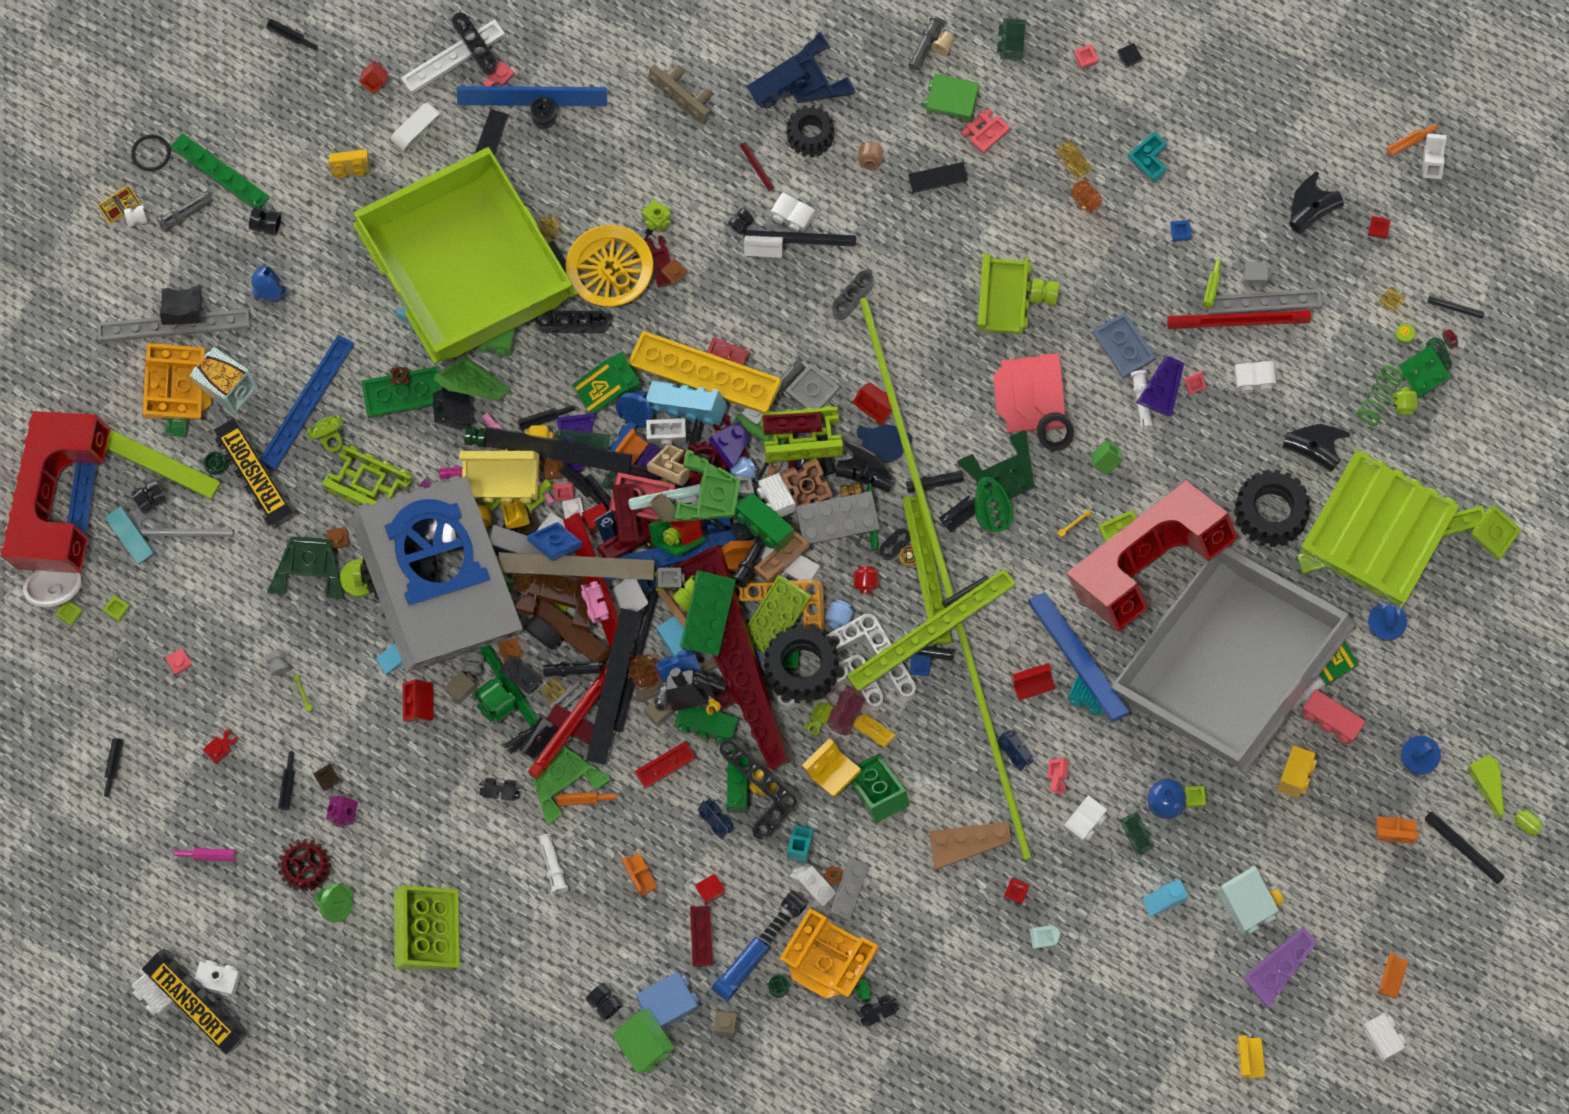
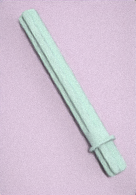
M700 484L630 498L628 501L631 510L651 506L650 501L660 493L663 496H667L671 502L676 498L681 500L690 498L691 495L699 496Z

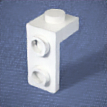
M807 863L796 865L793 873L789 876L794 882L802 884L821 906H825L836 894L835 890L816 869Z

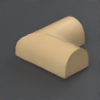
M671 444L663 448L647 464L649 472L680 486L687 482L690 475V470L683 468V465L678 463L680 457L684 456V450Z

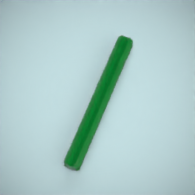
M489 645L480 649L481 654L484 655L485 660L497 678L501 680L507 693L511 692L516 699L514 703L529 726H534L538 718L517 686L499 671L503 665Z

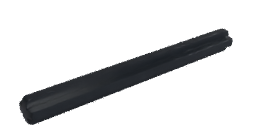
M745 230L743 237H783V243L856 246L855 235Z

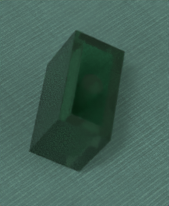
M1003 18V25H999L998 36H1002V41L998 42L997 53H1001L1000 60H1023L1026 20Z

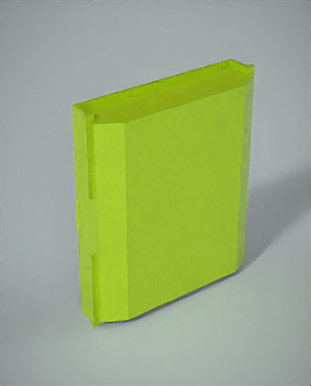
M489 147L353 212L355 222L352 225L381 275H386L405 308L404 314L434 365L441 362V360L454 358L556 308L569 296L573 297L578 294L539 231L527 206H524Z

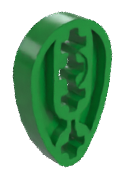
M983 477L980 479L975 493L976 520L980 527L986 531L1001 532L1007 529L1013 520L1011 501L1006 491L994 478ZM987 482L991 483L989 490L984 488ZM991 500L996 502V505L993 506L994 510L998 511L996 519L991 517V513L994 512L993 508L989 507ZM996 520H1000L998 527L993 525Z

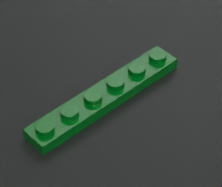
M183 133L170 146L172 151L251 208H254V206L262 208L270 199L269 195Z

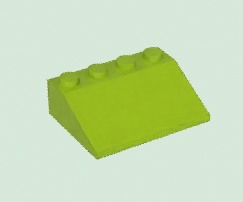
M407 885L394 890L395 969L428 970L460 968L458 890Z

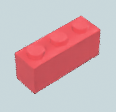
M1315 689L1301 712L1306 720L1309 722L1315 721L1326 733L1332 732L1340 742L1344 744L1349 743L1350 745L1366 722L1317 689Z

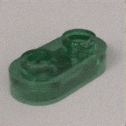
M1440 338L1429 339L1425 348L1430 345L1437 347L1438 351L1436 353L1449 372L1452 362L1444 341Z

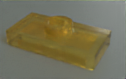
M1072 140L1056 148L1055 152L1076 180L1092 171V167Z

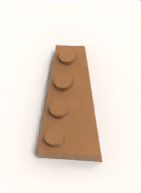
M1009 822L930 831L935 871L1011 843Z

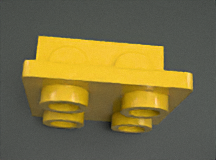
M367 149L329 154L328 164L332 177L344 178L346 175L362 176L365 173H369Z
M830 738L802 765L807 776L832 797H836L861 772V769L839 751L835 742Z

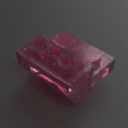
M846 686L844 691L840 693L837 705L831 710L828 719V726L832 732L847 736L851 731L866 701L864 697L858 696L853 687Z

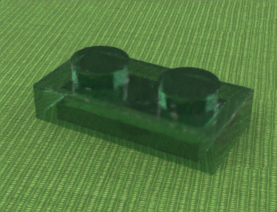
M1138 812L1119 820L1136 856L1155 847Z

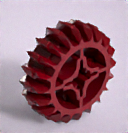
M698 441L694 443V446L689 445L687 447L688 450L694 452V455L699 453L708 455L705 459L714 466L713 463L715 461L717 468L720 467L725 471L730 469L712 443L707 445L706 441H703L701 444ZM686 449L684 450V456L680 457L682 465L684 464ZM690 470L687 480L690 482L689 486L701 484V472L695 471L694 473L693 470Z
M307 839L303 840V844L296 840L297 845L294 847L292 843H289L290 850L284 848L285 856L279 855V859L283 862L277 863V866L282 868L278 871L279 875H284L281 880L287 882V887L289 888L294 885V891H297L300 886L302 892L306 891V887L313 891L312 885L314 884L320 888L321 885L318 881L326 882V878L323 875L329 876L330 871L327 869L332 867L331 863H328L331 858L329 855H326L328 853L327 849H322L321 843L315 846V840H311L309 844ZM306 851L299 858L293 857L299 852ZM312 853H315L320 858V867L311 862ZM305 862H307L308 866H304V868L302 869L301 864H305ZM289 864L298 868L297 878L289 873ZM308 873L315 874L311 878L304 879Z

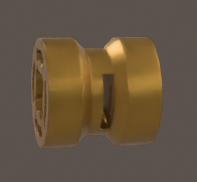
M859 482L852 483L849 486L840 485L841 497L862 493Z

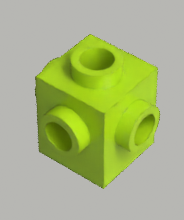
M655 199L641 212L642 220L645 221V225L650 230H655L659 233L662 229L666 230L671 224L670 209L664 204L661 205Z

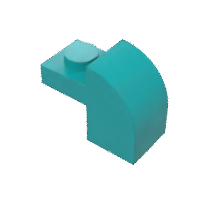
M794 825L787 850V860L807 863L813 828Z

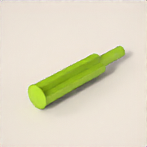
M1220 258L1216 259L1214 271L1210 272L1202 303L1205 308H1213L1220 281L1219 270L1222 262Z

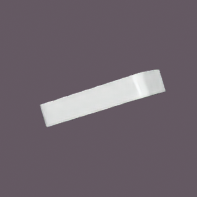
M864 614L827 635L832 640L839 642L836 646L838 653L863 639L866 640L874 656L892 645L876 617L872 614ZM865 622H871L873 626L871 628H866L863 626V624ZM848 631H854L856 635L854 637H848L846 633ZM880 638L883 642L878 645L874 644L873 640ZM903 663L886 673L887 678L901 700L910 701L914 698L916 686ZM900 671L902 675L900 677H894L892 675V672ZM909 687L912 692L905 694L902 692V689Z
M854 655L839 662V671L845 675L842 678H837L835 686H831V690L848 683L846 675L855 670L852 668V665L854 663L862 665L866 662L865 659L860 655ZM876 681L859 692L868 709L876 711L882 707L883 694ZM783 695L778 696V705L783 710H791L806 702V700H801L800 704L794 703V699H792L789 703H784L781 700ZM877 697L880 701L878 703H871L869 699Z

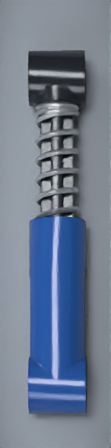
M791 890L782 901L778 915L774 916V920L769 922V926L765 927L764 932H760V937H754L727 971L715 981L711 990L728 1002L736 993L741 983L769 951L767 946L771 945L770 942L775 940L774 937L779 934L781 929H784L783 926L788 924V920L793 917L797 918L803 912L808 902Z

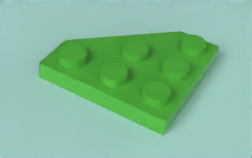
M467 357L436 373L433 379L441 387L449 391L497 401L505 397L510 391V388Z

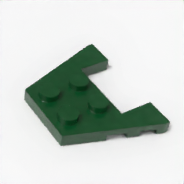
M1025 430L1009 437V441L1017 455L981 470L974 455L971 454L958 460V466L963 468L977 483L983 477L994 478L1006 491L1009 499L1034 489ZM987 482L984 488L989 490L991 483Z
M291 536L267 593L286 595L288 575L327 578L325 597L343 599L344 595L331 540Z

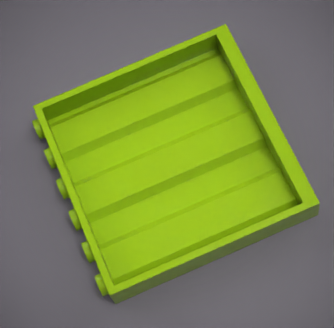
M1356 450L1302 544L1299 553L1396 606L1403 608L1459 505L1451 498L1442 497L1435 489H1428L1422 486L1420 481L1405 477V474L1400 470H1393L1387 467L1388 465L1381 460L1376 461L1370 458L1368 453Z

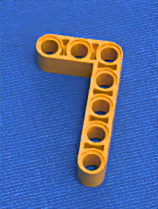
M815 579L789 580L812 595L803 610L804 628H808L809 625L811 626L812 623H815L819 629L824 631L825 614L822 583ZM747 581L748 584L745 588L735 585L734 587L740 590V595L737 596L738 601L763 600L774 581L769 583L766 581ZM810 584L815 585L817 589L816 594L810 593L808 589ZM752 586H756L759 589L758 596L752 593ZM810 604L817 606V613L810 611Z

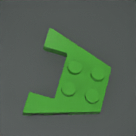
M687 449L683 468L702 473L697 506L678 502L674 521L733 518L736 510L740 479L720 467L716 468L708 463L709 461L702 457L701 459L694 455L693 451Z
M564 746L538 780L532 777L548 826L563 816L552 800L557 794L583 776L587 778L596 791L611 781L607 775L586 763Z

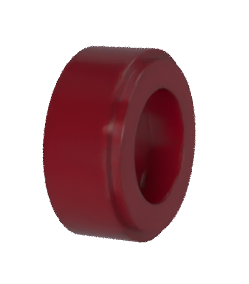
M1448 329L1442 332L1443 340L1449 349L1458 346V339L1452 330Z

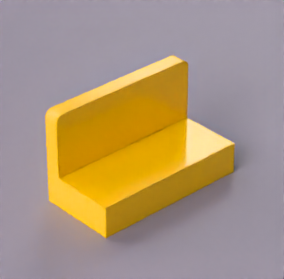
M1247 1035L1238 1036L1237 1045L1241 1079L1264 1078L1265 1068L1262 1039L1260 1037L1247 1038Z

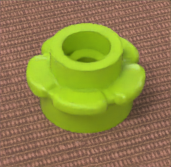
M670 527L663 532V539L668 545L680 543L681 536L678 530Z

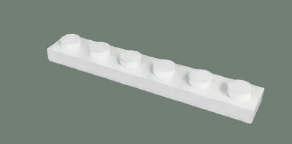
M495 19L477 30L487 47L505 37L504 31ZM472 33L465 38L467 40L474 39L475 34ZM460 40L401 77V81L412 95L467 61L472 55L463 41ZM477 47L474 50V53L478 54L479 52L483 51L484 48Z

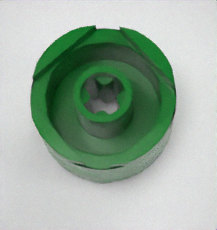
M497 677L490 679L472 693L473 700L477 699L479 702L476 706L490 722L494 720L495 725L515 710L514 702H516L514 695L511 692H506L503 688V683Z

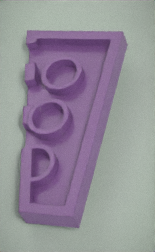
M1302 927L1243 975L1242 978L1261 1002L1269 1008L1317 942L1306 928Z

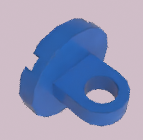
M638 391L637 393L622 395L616 403V411L620 419L623 418L626 424L629 421L636 424V428L645 427L647 425L646 420L653 418V409L646 400L648 393Z
M1379 603L1373 607L1368 616L1369 630L1380 640H1396L1404 633L1407 627L1406 613L1402 608L1393 603Z
M1415 736L1404 744L1401 751V760L1409 772L1426 775L1437 768L1441 760V751L1433 739L1427 736Z

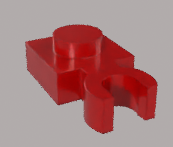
M230 729L224 732L221 740L216 736L202 749L216 765L231 752L228 746L236 744L239 740L237 736L232 740L228 739V736L232 733Z

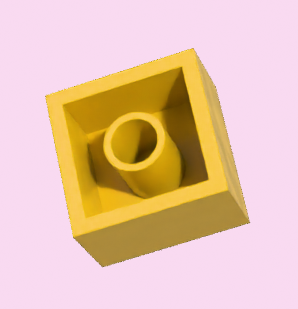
M1293 745L1276 791L1299 799L1301 794L1305 795L1311 780L1307 776H1312L1317 760H1314L1316 753Z

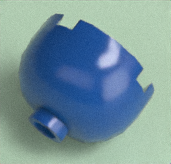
M265 263L253 273L251 284L254 289L251 291L257 299L262 298L264 301L274 302L288 293L286 287L284 289L281 288L279 282L281 279L270 267L266 268Z
M1171 779L1160 780L1148 792V807L1155 816L1161 819H1173L1179 816L1185 809L1187 797L1185 789L1180 783Z

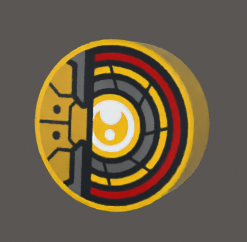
M912 546L902 548L899 553L900 562L905 566L916 564Z

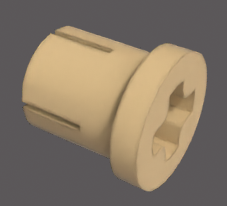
M943 31L937 41L932 43L931 48L935 53L947 56L955 38L950 32Z

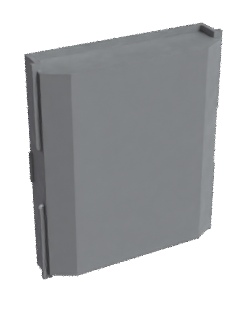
M1227 547L1209 562L1206 561L1176 602L1170 606L1158 622L1157 627L1111 686V689L1117 693L1119 698L1122 697L1141 712L1230 764L1238 766L1239 770L1246 774L1284 723L1286 715L1312 680L1319 676L1355 625L1351 623L1348 613Z

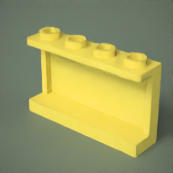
M460 451L459 459L463 460L462 477H467L475 500H482L483 503H494V500H501L502 503H512V500H519L520 503H531V500H537L539 453L535 451Z

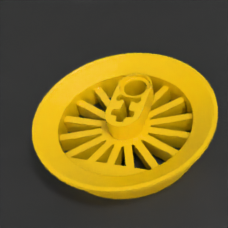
M602 225L584 232L574 241L566 258V274L578 295L589 303L603 307L620 306L637 298L648 286L653 272V258L647 243L636 232L618 225ZM615 242L622 243L613 258ZM610 245V254L608 257L605 248ZM626 246H628V247H630V248L632 249V250H630L628 253H626L624 256L621 257V255H622L623 251L625 250ZM601 251L603 252L604 259L599 254ZM635 254H637L639 257L638 259L626 262ZM639 264L642 265V269L629 268ZM578 270L592 271L590 273L578 276ZM629 275H640V278L636 280ZM594 278V279L591 280L589 283H587L585 286H584V285L582 284V282H581V281H585V280ZM619 280L626 281L625 284H618L617 282ZM600 282L594 293L589 291V289ZM606 283L605 297L598 296ZM630 283L635 285L632 289H630ZM610 284L614 287L616 297H609Z

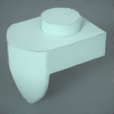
M1054 925L1031 928L1030 935L1033 949L1056 945L1061 937L1060 930Z

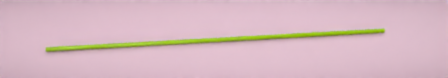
M861 298L860 304L947 598L954 595L868 300L867 298ZM961 622L956 626L957 634L1024 861L1029 860L1032 857L964 626Z

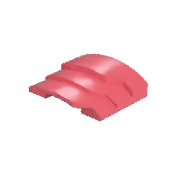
M1059 354L1039 355V357L1001 360V368L993 375L996 413L1006 421L1007 433L1021 432L1023 430L1025 432L1037 431L1039 420L1044 415L1052 412H1059L1065 415ZM1052 421L1045 426L1044 430L1065 429V425L1060 421Z

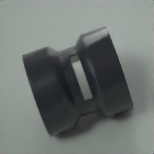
M741 208L737 215L728 221V224L735 232L741 235L746 230L745 228L754 222V218L748 211Z

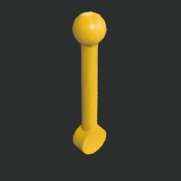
M1085 510L1084 514L1065 529H1060L1058 535L1064 537L1068 530L1084 518L1090 517L1091 511Z

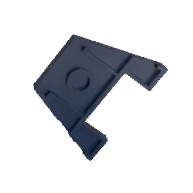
M821 32L817 33L815 38L808 42L804 49L794 56L800 61L809 77L803 86L790 91L797 103L855 94V89L848 77L829 85L815 61L814 55L829 48Z

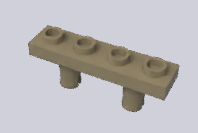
M654 64L649 69L648 75L651 84L659 87L681 109H685L694 120L704 124L708 120L709 110L702 104L711 98V92L707 88H703L693 97L675 82L684 74V70L680 65H676L666 74Z

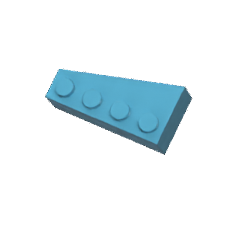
M652 381L646 397L655 413H660L661 411L669 416H681L692 422H695V420L702 421L709 426H713V424L720 426L727 407L719 390L713 389L710 393L705 388L698 387L696 391L686 385L677 388L672 383Z

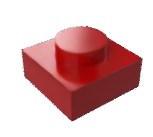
M1372 216L1367 236L1386 240L1391 220Z
M1011 878L1004 898L1022 905L1030 885Z

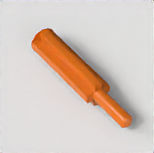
M1434 124L1423 131L1419 129L1386 147L1388 154L1393 157L1424 140V136L1438 129V125Z
M597 792L557 794L556 802L558 806L597 804L599 800L617 799V794L597 795Z

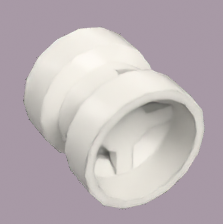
M143 205L137 206L134 210L130 208L124 209L128 227H133L136 223H147Z

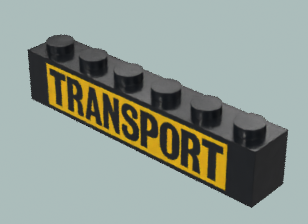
M232 418L215 428L216 436L213 437L219 447L223 446L225 449L223 454L228 462H233L235 466L233 471L236 476L243 478L245 483L242 485L248 494L252 493L255 499L252 501L257 510L262 509L264 512L262 517L267 526L271 524L273 529L294 518L292 511L235 419Z
M162 949L142 968L149 978L225 1055L234 1050L248 1035L244 1026L236 1022L231 1017L230 1012L217 1003L216 998L208 993L202 984L189 974L186 967L180 965L175 960L171 952Z

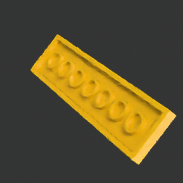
M642 331L628 361L631 368L680 385L689 386L694 390H697L698 387L705 388L710 393L713 389L719 390L725 401L760 413L769 412L782 383L781 378L646 331Z

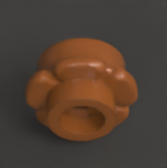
M830 866L826 869V873H824V879L830 885H837L841 882L843 871L840 867Z

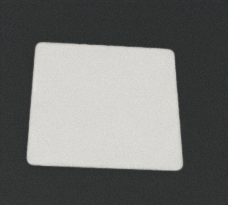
M625 579L611 590L620 610L623 608L638 612L648 604L636 579Z

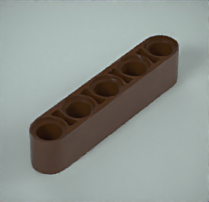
M536 598L532 616L538 617L549 625L563 640L590 661H601L603 665L610 656L611 650L586 630L571 627L572 620L551 603Z

